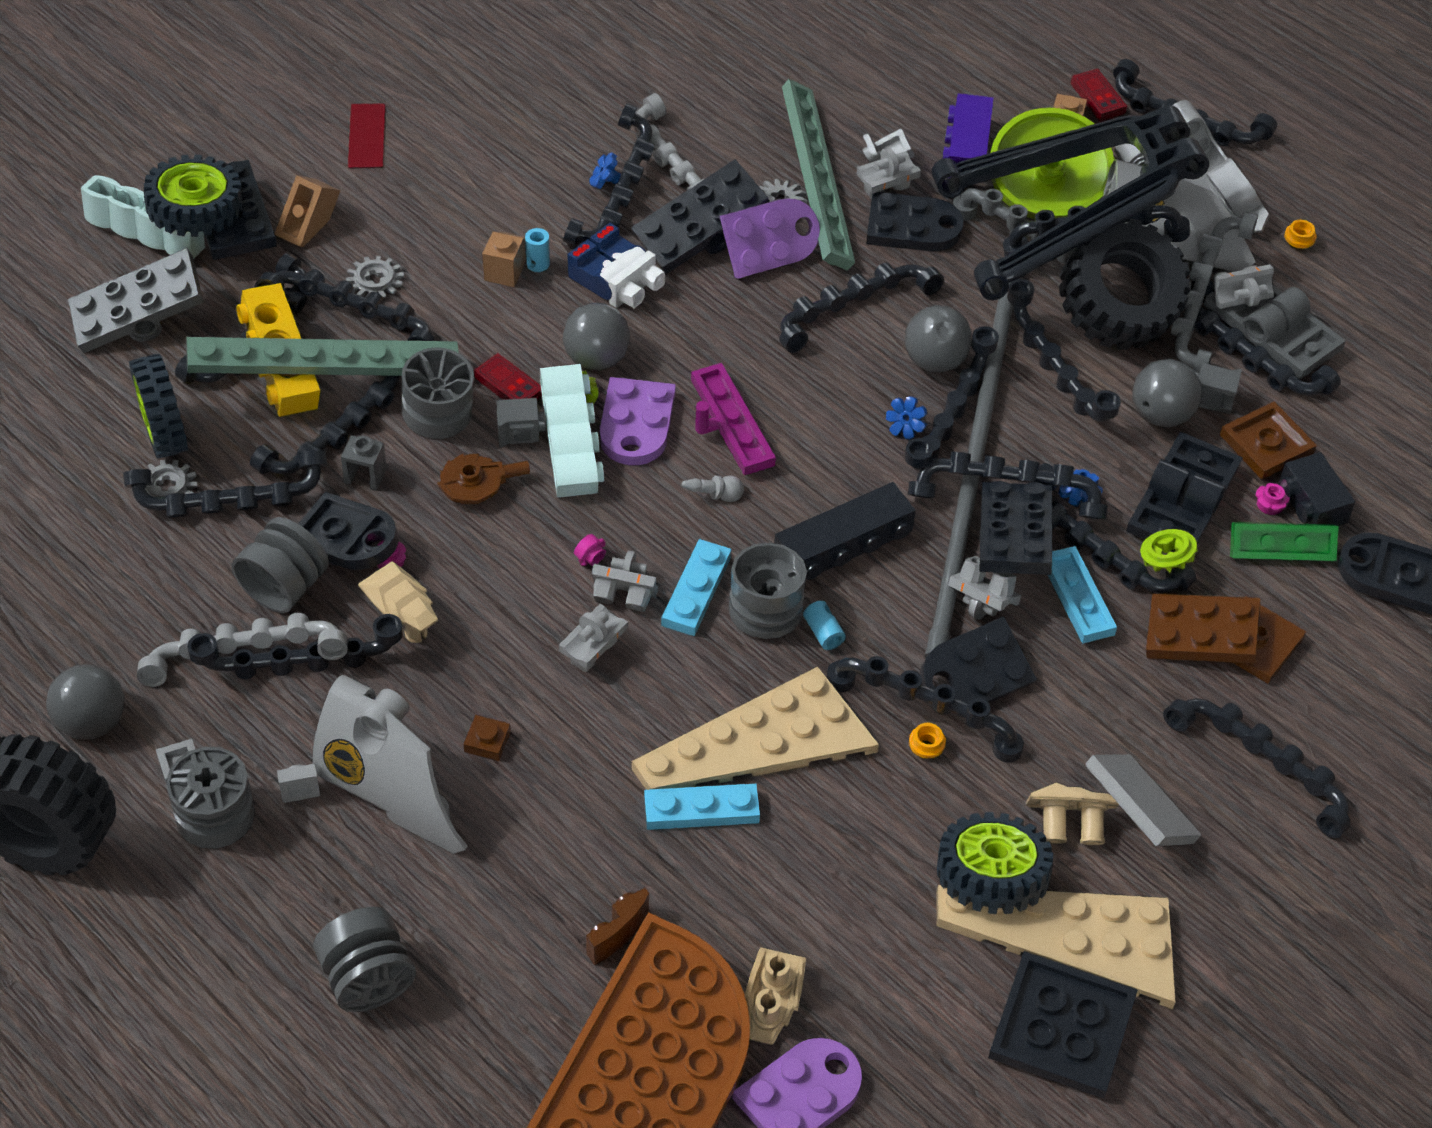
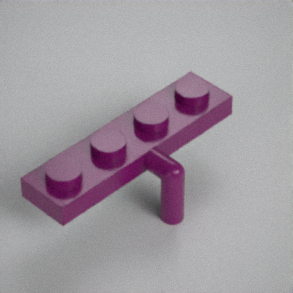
M719 363L692 371L691 382L702 400L696 404V432L703 435L719 430L744 476L775 466L776 457L723 364Z

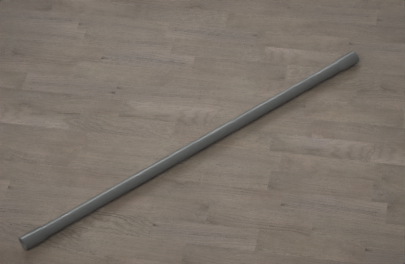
M1007 293L1004 297L998 299L993 329L999 335L998 346L994 353L988 355L981 382L967 452L971 454V461L983 463L1013 310V305L1007 299ZM963 475L925 658L937 645L950 640L951 637L950 627L958 590L948 586L950 576L960 573L963 566L980 476Z

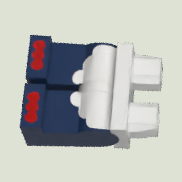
M608 223L592 235L590 241L587 239L567 254L569 278L601 298L609 300V303L615 308H618L623 303L636 308L645 298L643 287L647 286L653 291H657L665 284V272L656 266L655 254L649 250L646 252L641 246L633 245L620 236L619 228L612 223Z

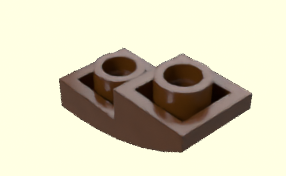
M646 887L635 893L628 892L618 898L615 904L612 905V921L596 925L586 935V954L594 966L618 951L640 928L649 912V892Z

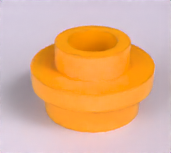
M1300 219L1293 221L1286 228L1284 237L1291 246L1304 249L1314 245L1317 234L1311 222Z
M922 723L913 729L910 734V749L921 758L931 759L938 757L945 749V735L940 727L933 723ZM923 741H929L932 744H925Z

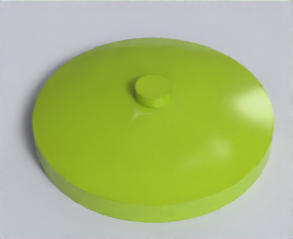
M1047 107L1029 110L1017 115L1002 127L993 142L991 153L1093 125L1094 123L1086 117L1066 109ZM1107 148L995 178L991 181L994 188L1003 194V201L1009 207L1013 205L1024 206L1028 210V218L1035 219V215L1041 210L1052 211L1055 218L1068 217L1067 212L1071 207L1083 206L1086 208L1103 198L1108 173L1114 161L1112 148Z

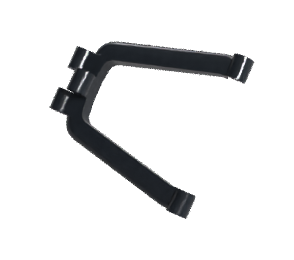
M1169 105L1142 116L1128 115L970 158L959 163L950 158L937 161L931 171L936 187L943 197L954 198L960 195L965 187L1118 145H1134L1144 157L1145 164L1141 168L1139 177L1114 190L997 261L989 259L979 263L974 270V278L983 298L994 301L1004 297L1008 292L1010 282L1029 274L1162 200L1168 199L1175 193L1180 180L1185 178L1194 180L1202 177L1208 171L1209 160L1198 141L1194 138H1189L1190 127L1180 110L1175 106Z

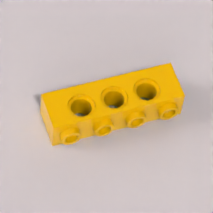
M281 283L242 290L241 304H238L236 308L240 324H246L248 330L246 331V338L301 339ZM258 374L260 378L265 377L267 382L265 388L267 400L270 405H275L279 417L318 409L320 388L315 375Z

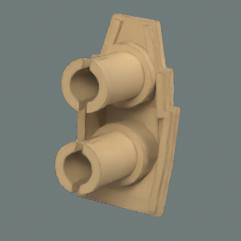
M393 561L358 584L382 614H393L400 618L402 625H405V637L412 643L422 642L421 633L422 637L426 639L428 635L427 628L438 622V618L431 607L433 602L425 593L427 589Z
M1054 783L1032 792L1026 801V806L1029 808L1043 809L1044 835L1046 836V842L1052 844L1066 843V810L1078 809L1081 811L1080 843L1084 845H1103L1105 843L1104 812L1108 809H1116L1119 806L1117 801L1107 793L1090 792L1083 788L1066 787L1059 783Z
M760 947L744 994L750 1018V1040L773 1045L784 1026L788 1027L793 1011H798L806 964L805 957Z

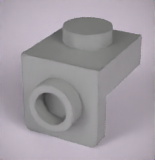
M902 128L875 143L869 133L863 136L867 144L863 152L869 163L880 160L881 151L887 148H891L895 154L906 151L910 158L915 156Z

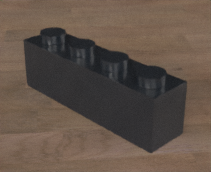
M891 482L776 533L774 544L784 545L794 550L804 560L807 570L806 579L811 580L828 569L847 564L851 559L859 555L874 552L881 545L892 540L906 537L913 531L916 510L896 484Z

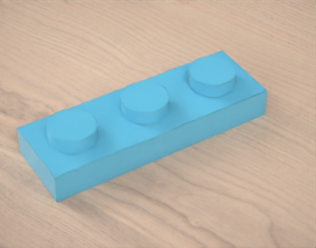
M698 540L661 617V626L695 636L731 559L732 549L705 540Z
M1076 546L1052 551V573L1048 577L1082 644L1115 636L1117 626Z
M756 783L644 790L647 830L756 824L760 821Z

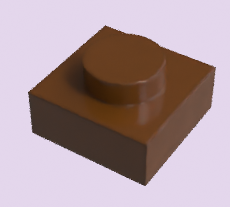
M475 715L463 744L464 752L500 761L511 733L510 723Z

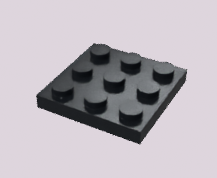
M1024 951L988 1058L1104 1099L1138 990Z

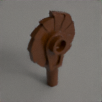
M461 454L452 461L448 460L443 471L440 470L441 481L437 482V486L453 502L479 504L497 494L501 484L506 483L507 478L530 474V466L528 460L502 465V461L493 462L492 459L479 456V454L465 456Z

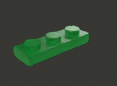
M1232 522L1230 557L1337 561L1339 526Z

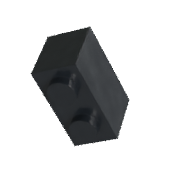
M1321 452L1285 463L1278 485L1283 487L1286 495L1290 497V502L1302 523L1336 526L1348 523L1356 501Z

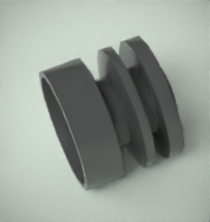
M277 517L271 519L266 524L264 530L257 534L255 542L248 544L233 560L231 567L238 584L251 598L271 611L286 613L303 597L306 588L313 586L317 578L321 577L327 570L329 561L322 545L310 532L290 519Z
M774 543L754 544L743 549L734 558L731 569V590L728 610L731 621L739 630L753 637L770 639L782 637L797 627L803 612L807 577L804 560L794 550Z
M207 746L191 750L177 759L168 772L166 787L178 832L185 840L200 848L217 849L232 845L245 836L253 824L255 807L245 764L235 753L222 747Z
M371 906L355 909L340 915L328 923L317 934L313 942L314 952L323 972L329 976V986L334 992L337 1004L346 1012H363L389 1003L400 996L412 984L416 976L412 959L408 957L406 947L400 943V935L390 913L384 908Z

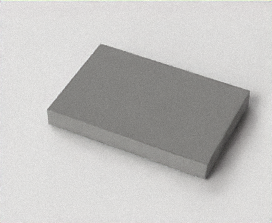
M1130 754L1092 755L1085 763L1089 771L1155 846L1194 844L1202 835Z

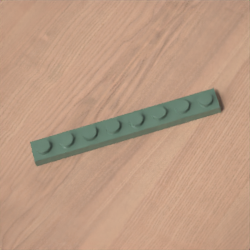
M788 79L782 86L810 208L816 214L819 222L820 233L818 242L821 256L828 264L836 265L848 271L855 264V259L813 90Z
M187 337V373L402 376V370L406 361L415 353L435 347L447 348L458 352V342Z

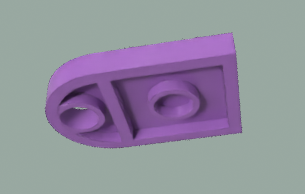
M779 199L720 216L735 278H742L801 261L812 253L818 243L820 228L817 216L806 203L797 199ZM801 217L806 219L809 224L808 232L803 236L799 235L795 228L797 220Z
M610 377L600 425V444L602 450L609 458L625 465H643L657 459L663 453L668 439L676 384ZM626 445H636L639 449L636 451H626L623 447Z
M826 1038L808 1039L794 1046L734 1090L732 1099L757 1128H825L848 1111L857 1100L862 1080L860 1064L855 1055L846 1046L837 1041ZM830 1060H840L847 1066V1070L842 1074H832L826 1069L825 1064Z

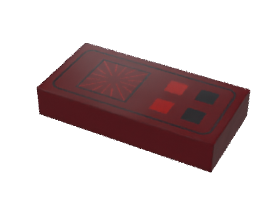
M1098 68L1072 76L1070 84L1082 99H1087V106L1099 122L1126 114L1127 105Z
M499 353L474 370V378L502 400L537 398L538 401L542 398L541 385Z

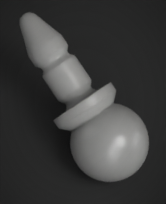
M732 475L723 478L721 476H714L712 480L694 478L682 482L683 488L692 492L710 494L712 499L718 500L721 498L726 502L739 500L744 492L742 481Z

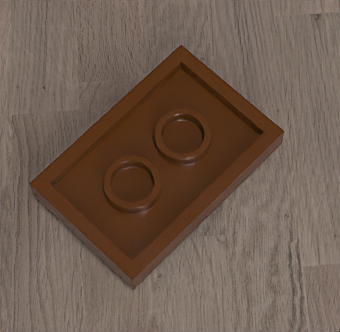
M1152 594L1146 645L1147 658L1256 663L1261 607L1260 598Z

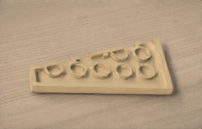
M816 667L633 760L632 771L646 790L695 787L697 783L718 780L719 783L733 781L734 776L749 773L754 777L809 766L811 761L831 758L832 761L846 759L848 754L863 751L865 755L878 753L879 744L822 671Z
M938 885L936 892L938 927L980 942L986 939L1006 946V951L1017 955L1026 951L1137 989L1136 997H1139V994H1143L1160 1000L1159 1005L1173 1009L1175 1005V987L1168 898L1046 891L1045 896L1039 898L1036 905L1032 907L1028 904L1027 910L1019 912L1014 906L1012 914H1004L1002 908H998L997 914H989L988 907L985 906L982 907L981 912L972 910V902L963 906L958 903L959 896L952 899L947 894V888L943 889L941 885Z

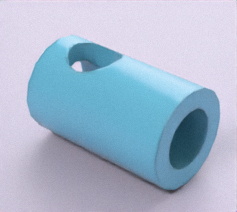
M533 228L525 235L526 265L533 272H543L550 266L549 234L544 229Z
M816 601L804 610L803 616L824 650H832L844 642L846 635L825 601Z

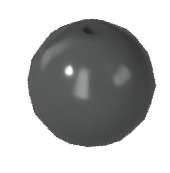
M589 303L578 307L569 315L562 341L567 355L575 364H580L581 367L587 370L602 371L614 367L624 358L630 340V329L626 319L617 309L605 303Z
M934 305L920 310L910 319L905 330V347L909 358L918 367L928 372L942 373L957 368L966 360L971 350L972 331L969 323L959 311L949 306Z
M1174 359L1151 362L1137 375L1132 391V400L1139 415L1148 423L1162 428L1184 424L1197 412L1202 398V385L1195 371L1187 364Z
M75 665L63 670L52 681L47 694L46 710L51 723L62 734L77 740H94L107 735L120 722L124 710L125 695L120 682L109 671L95 665Z

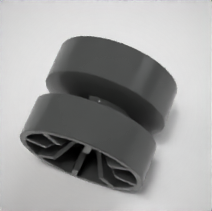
M435 347L421 350L406 361L402 370V416L407 426L415 433L427 438L443 439L460 433L469 424L473 408L474 373L471 364L464 356L451 349Z

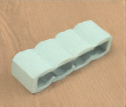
M94 175L81 187L84 217L95 226L111 228L115 233L123 237L138 239L144 245L154 249L166 250L170 255L187 248L194 259L205 248L203 231L198 232V237H191L190 232H186L185 236H178L177 230L170 234L165 232V227L159 229L155 226V222H151L146 213L144 192L137 188L121 186L117 181L99 175Z
M580 364L540 368L541 393L557 498L598 493V483L604 482L602 461L596 462L594 453L599 452L598 433L591 432L590 423H595L593 403H587L585 394H590L589 375L582 374Z

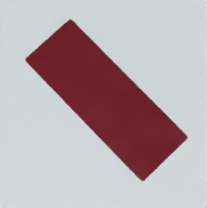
M384 103L351 104L348 168L383 167Z

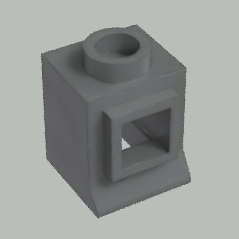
M1202 363L1200 373L1195 372L1202 385V398L1199 407L1230 414L1242 369L1230 370Z
M537 398L496 400L499 448L509 443L539 442V432L546 431L545 412L538 411Z
M351 435L341 455L344 483L351 485L360 465L369 467L370 489L377 491L389 466L386 463L384 443L373 440L368 436L356 437Z

